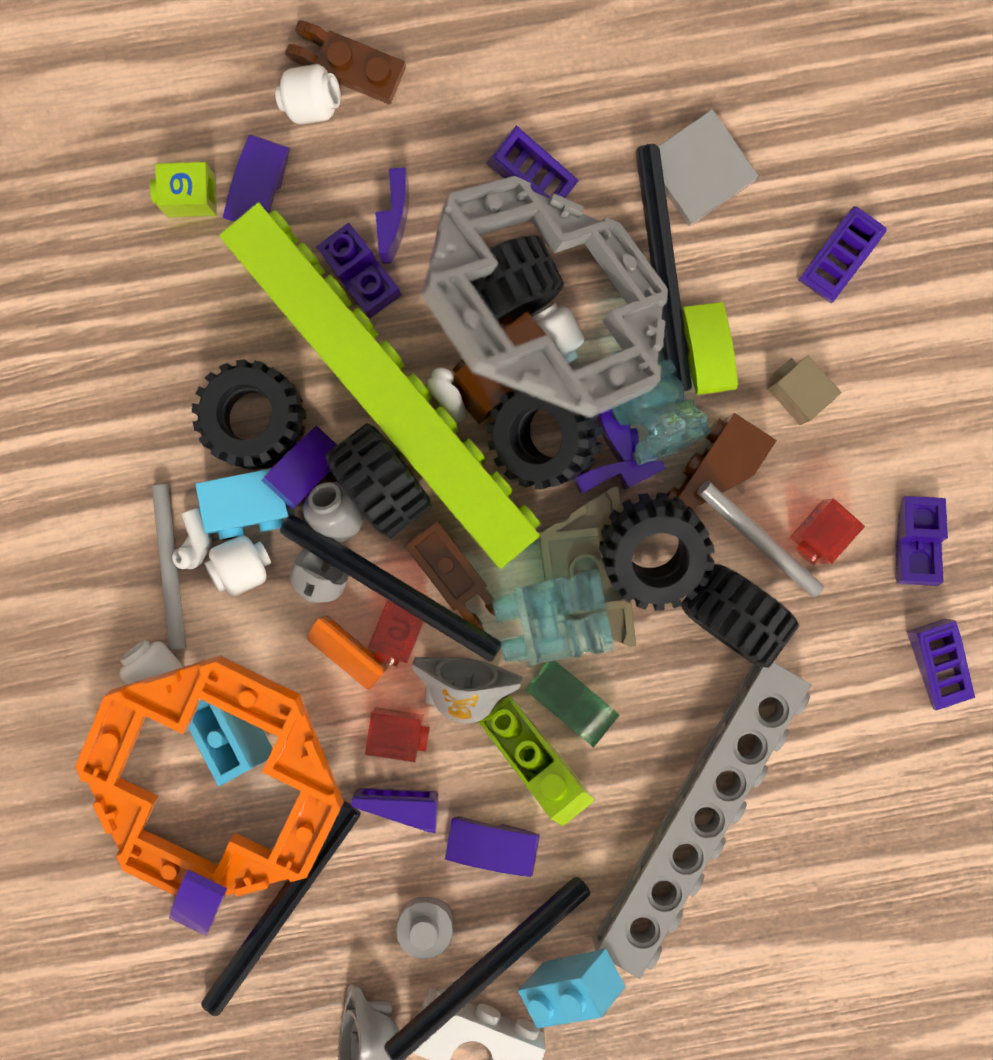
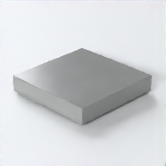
M713 109L658 146L660 148L666 194L689 227L756 182L759 178V175Z

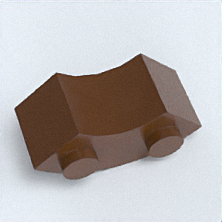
M528 311L516 320L509 316L499 324L514 347L547 335ZM464 359L452 369L455 373L452 385L458 389L466 410L478 424H481L491 416L490 414L494 406L503 405L499 399L505 393L513 392V387L473 372Z

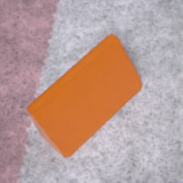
M328 615L318 618L307 636L311 644L368 690L373 687L387 670V664Z

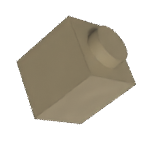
M809 355L797 363L793 358L785 362L772 374L777 381L768 388L770 393L799 425L811 421L842 394Z

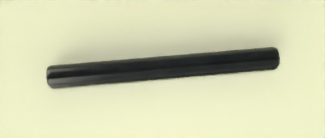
M646 144L637 147L635 153L650 262L655 272L668 288L667 303L662 307V319L665 320L662 349L669 392L679 393L690 390L692 388L660 148L656 144Z
M289 515L284 520L280 533L487 661H493L498 655L502 643L497 638L333 538L314 531L308 523L295 515Z
M348 802L343 803L307 878L290 882L289 879L206 994L201 1002V1006L212 1016H219L358 821L361 812L351 807L352 804Z
M573 877L390 1038L384 1045L385 1052L391 1060H405L587 899L591 892L585 882L579 877Z

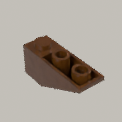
M736 413L726 417L725 420L719 417L705 436V439L710 441L709 445L702 455L695 452L682 471L687 478L679 490L675 487L670 489L667 493L668 498L672 500L675 496L683 500L687 507L690 506L692 509L702 505L706 501L697 494V491L704 482L710 481L723 493L755 475L777 440Z

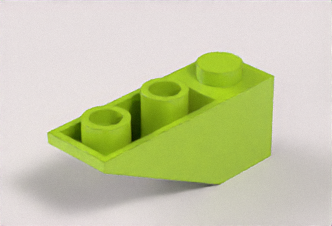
M510 695L495 706L488 716L478 721L550 819L564 827L595 801L594 797Z

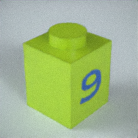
M206 162L155 164V178L150 180L151 199L168 218L217 216L216 175Z

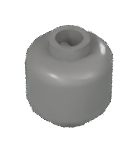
M337 481L317 485L304 500L302 510L307 523L314 531L333 538L339 543L351 539L363 525V513Z

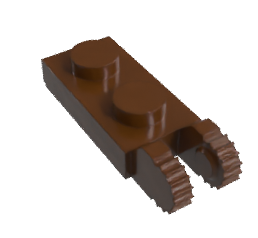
M298 21L295 28L297 34L307 41L322 46L319 56L306 48L290 43L285 51V55L290 60L302 66L319 64L328 73L334 74L338 84L391 105L406 69L405 61L330 30L327 33L320 26L311 24L308 21Z
M435 520L404 544L405 548L454 611L457 609L465 620L484 630L479 617L472 613L465 604L476 594L484 601L485 607L492 616L499 619L505 614L485 588L487 586L485 581L438 520Z

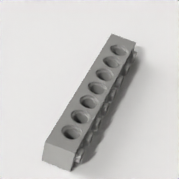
M774 662L769 668L759 667L755 664L752 665L593 937L595 951L606 948L615 965L641 979L646 968L651 970L656 965L662 952L660 944L667 932L673 933L679 926L683 916L681 908L688 896H695L704 881V874L702 872L709 860L717 859L722 852L726 841L723 836L730 824H736L743 816L747 806V802L744 800L751 788H757L764 780L768 770V766L765 764L773 750L777 752L785 744L789 735V730L786 728L794 714L800 715L807 706L810 699V694L807 692L812 684ZM773 697L776 703L774 713L767 718H761L758 711L760 703L766 698ZM753 734L755 738L753 749L748 753H739L737 750L739 739L743 735ZM723 771H733L734 781L732 785L726 789H718L716 787L718 775ZM704 807L713 808V817L707 824L699 825L694 822L698 810ZM690 844L693 846L692 853L687 859L676 860L673 858L674 850L679 845ZM659 881H669L672 883L670 891L663 896L653 895V886ZM645 917L651 920L649 927L642 932H635L630 929L631 924L637 918Z

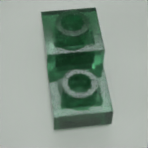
M550 658L525 689L527 693L592 747L597 745L620 716L552 658Z

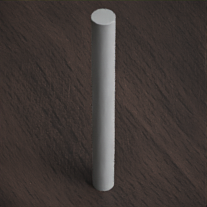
M710 481L704 482L699 487L697 494L811 597H816L823 591L824 585Z
M169 484L153 485L152 495L168 644L170 650L186 648L178 568L172 559L175 550Z

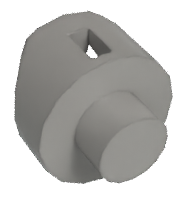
M303 549L296 556L290 574V581L295 591L305 600L312 603H321L337 600L344 592L349 575L308 550Z
M428 896L416 897L407 901L401 909L396 927L397 940L402 949L410 956L419 959H430L443 953L449 946L453 935L454 917L452 909L442 900Z

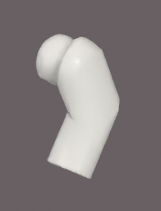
M436 368L431 373V379L427 380V389L456 423L461 422L466 417V409L460 392L452 385L454 375L448 369Z
M200 508L181 514L188 537L183 545L173 552L172 559L177 568L190 570L198 567L212 546L211 534H207L204 531Z

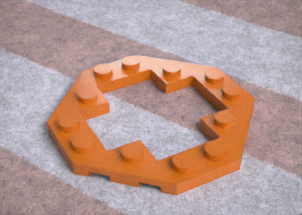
M217 656L111 689L103 697L75 765L82 783L87 781L96 801L92 805L105 833H111L119 852L116 857L122 870L174 896L177 895L188 870L226 887L227 892L225 896L235 893L237 897L267 889L271 883L289 879L290 882L307 878L344 803L300 694L223 656ZM203 700L278 736L262 773L301 792L273 850L234 833L219 865L144 830L158 795L122 779L121 775L146 717L184 734L192 722L200 701Z

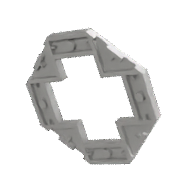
M516 176L450 193L443 205L422 298L473 372L589 418L651 391L660 382L661 366L658 365V353L663 348L665 320L662 319V307L667 303L668 288L621 223L607 217L600 222L582 214L583 206L554 193L549 199L533 192L530 182ZM531 220L554 253L585 244L627 303L625 306L611 310L603 319V323L623 351L573 371L548 335L514 347L469 282L490 275L498 264L480 235Z

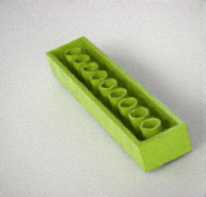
M258 202L223 231L219 237L501 570L541 536L535 529L541 523L525 504L519 509L508 497L512 494L513 490L497 471L491 476L481 466L486 462L484 460L485 457L469 438L464 443L459 440L455 435L459 429L448 412L442 406L436 410L431 407L428 401L432 397L420 379L414 373L408 377L404 375L401 370L405 368V365L392 346L386 340L380 345L376 342L375 338L378 336V333L365 314L358 307L352 312L349 310L348 307L352 303L337 281L331 275H328L325 279L321 277L326 272L320 266L318 259L303 242L295 246L299 240L282 216L275 209L268 214Z

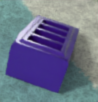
M517 125L507 134L486 162L488 166L504 179L512 176L519 177L531 183L533 192L549 199L551 196L547 195L544 191L555 177L561 183L553 193L563 198L568 196L579 181ZM516 147L521 152L511 163L506 158L513 148ZM529 157L534 163L523 174L519 168ZM543 167L548 172L539 184L536 185L532 182V179Z
M853 206L841 219L798 280L829 303H833L879 243L887 228L860 208ZM839 239L843 240L857 250L858 253L853 255L837 242ZM830 253L847 266L845 271L826 258L827 255ZM818 267L837 279L835 285L815 272Z
M943 619L907 631L933 710L937 711L975 698L964 646L956 620ZM943 638L944 645L930 649L929 642ZM948 653L949 660L934 664L933 657ZM953 668L954 675L938 680L936 673ZM958 683L960 690L944 696L941 695L940 688Z
M358 788L352 797L351 807L429 833H436L439 793L437 791Z

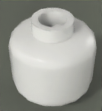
M319 64L294 67L286 70L282 74L280 86H277L275 91L279 109L282 112H286L292 122L300 125L329 120L334 115L335 108L339 107L341 100L340 88L334 74L328 73Z
M556 302L530 314L551 338L568 364L578 358L575 350L583 344L584 335L570 308L566 306L558 307Z
M242 535L213 547L209 552L210 561L204 563L219 593L226 591L231 596H238L266 581L265 566L271 564V561L261 542L253 544L247 536Z
M145 639L135 645L120 659L123 666L120 669L119 675L120 679L127 685L182 668L183 665L162 641L150 643Z

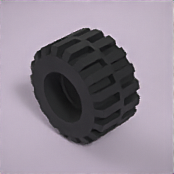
M535 235L517 237L490 248V252L498 262L497 266L490 275L469 281L498 324L509 316L516 320L527 311L529 314H532L553 300L564 287V282L541 236Z
M244 359L236 360L235 366L225 363L219 366L221 373L215 375L210 372L205 377L209 382L205 389L198 386L195 394L201 397L199 404L192 403V413L198 416V420L192 421L194 431L201 433L202 437L199 438V441L203 447L209 448L211 450L210 454L217 459L245 469L255 470L256 467L263 469L272 467L273 462H279L297 444L298 436L304 435L305 427L302 426V419H306V410L301 405L303 399L294 388V385L284 375L273 367H268L263 362L254 360L253 364ZM261 393L269 399L272 415L270 423L259 436L248 440L240 439L231 429L230 413L232 407L244 395Z
M513 388V392L505 393L499 399L503 405L494 406L490 414L496 418L495 422L488 423L487 433L493 434V441L488 442L489 451L496 450L498 455L493 461L497 467L505 466L507 468L504 475L508 479L513 480L519 477L518 485L526 488L535 485V489L555 487L584 474L583 470L590 468L596 461L592 456L600 452L603 444L596 441L597 436L604 434L603 425L596 426L595 418L600 417L601 414L589 418L516 388ZM539 409L552 414L561 428L562 442L558 453L554 457L542 454L534 446L530 436L531 421Z
M368 423L364 424L325 454L327 464L335 478L363 515L382 535L392 539L432 508L430 498L376 427Z
M657 492L655 499H651L648 493L639 494V502L632 504L630 498L622 502L624 510L619 513L614 509L609 515L611 524L603 525L601 534L604 540L599 541L601 559L612 587L615 591L619 590L621 598L628 603L634 599L636 606L645 610L649 603L653 605L655 611H665V604L671 603L673 608L682 606L680 599L688 596L692 600L698 595L695 589L696 586L699 584L705 587L709 581L705 570L713 571L715 561L710 554L715 553L714 544L709 538L708 530L696 512L690 506L687 507L683 500L675 496L670 500L666 493ZM663 533L678 538L677 550L667 563L654 568H646L632 562L635 549L647 537Z
M714 564L713 571L705 570L709 578L706 586L703 587L698 584L695 588L698 595L692 600L686 596L682 601L681 607L684 613L720 642L759 667L769 668L799 628V623L784 605L756 584L724 565Z

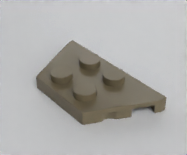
M619 486L611 487L541 532L540 545L548 616L632 647L636 646L632 602L628 603L621 598L619 590L615 591L612 587L599 550V541L604 540L601 534L603 525L611 524L609 515L614 509L621 513Z

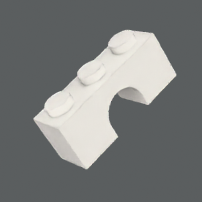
M428 988L419 1013L446 989L441 988L437 991ZM468 1003L415 1050L413 1054L429 1060H450L453 1052L459 1045L475 1041L485 1045L490 1050L491 1057L489 1060H542L546 1048L544 1033L539 1028L537 1029L534 1023L524 1019L513 1021L501 1016L497 1009L487 1004L475 1006Z

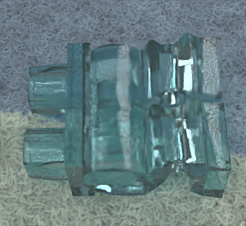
M671 359L658 362V365L661 366L660 382L651 391L612 408L620 425L640 424L646 426L649 431L647 438L641 443L636 444L635 457L638 466L680 453L711 433L707 424V414L695 407L693 399L684 400V387L682 382L672 375L677 369Z
M597 568L579 572L574 578L570 579L562 576L514 587L513 593L505 594L492 601L497 623L520 618L523 634L501 638L505 662L529 660V665H535L570 657H580L586 652L600 654L615 651L609 619L605 609L588 613L581 620L565 618V615H570L574 611L582 610L586 612L606 607Z

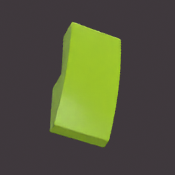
M718 302L683 307L684 330L690 350L688 354L690 374L696 395L736 390L738 387L736 360L724 303Z

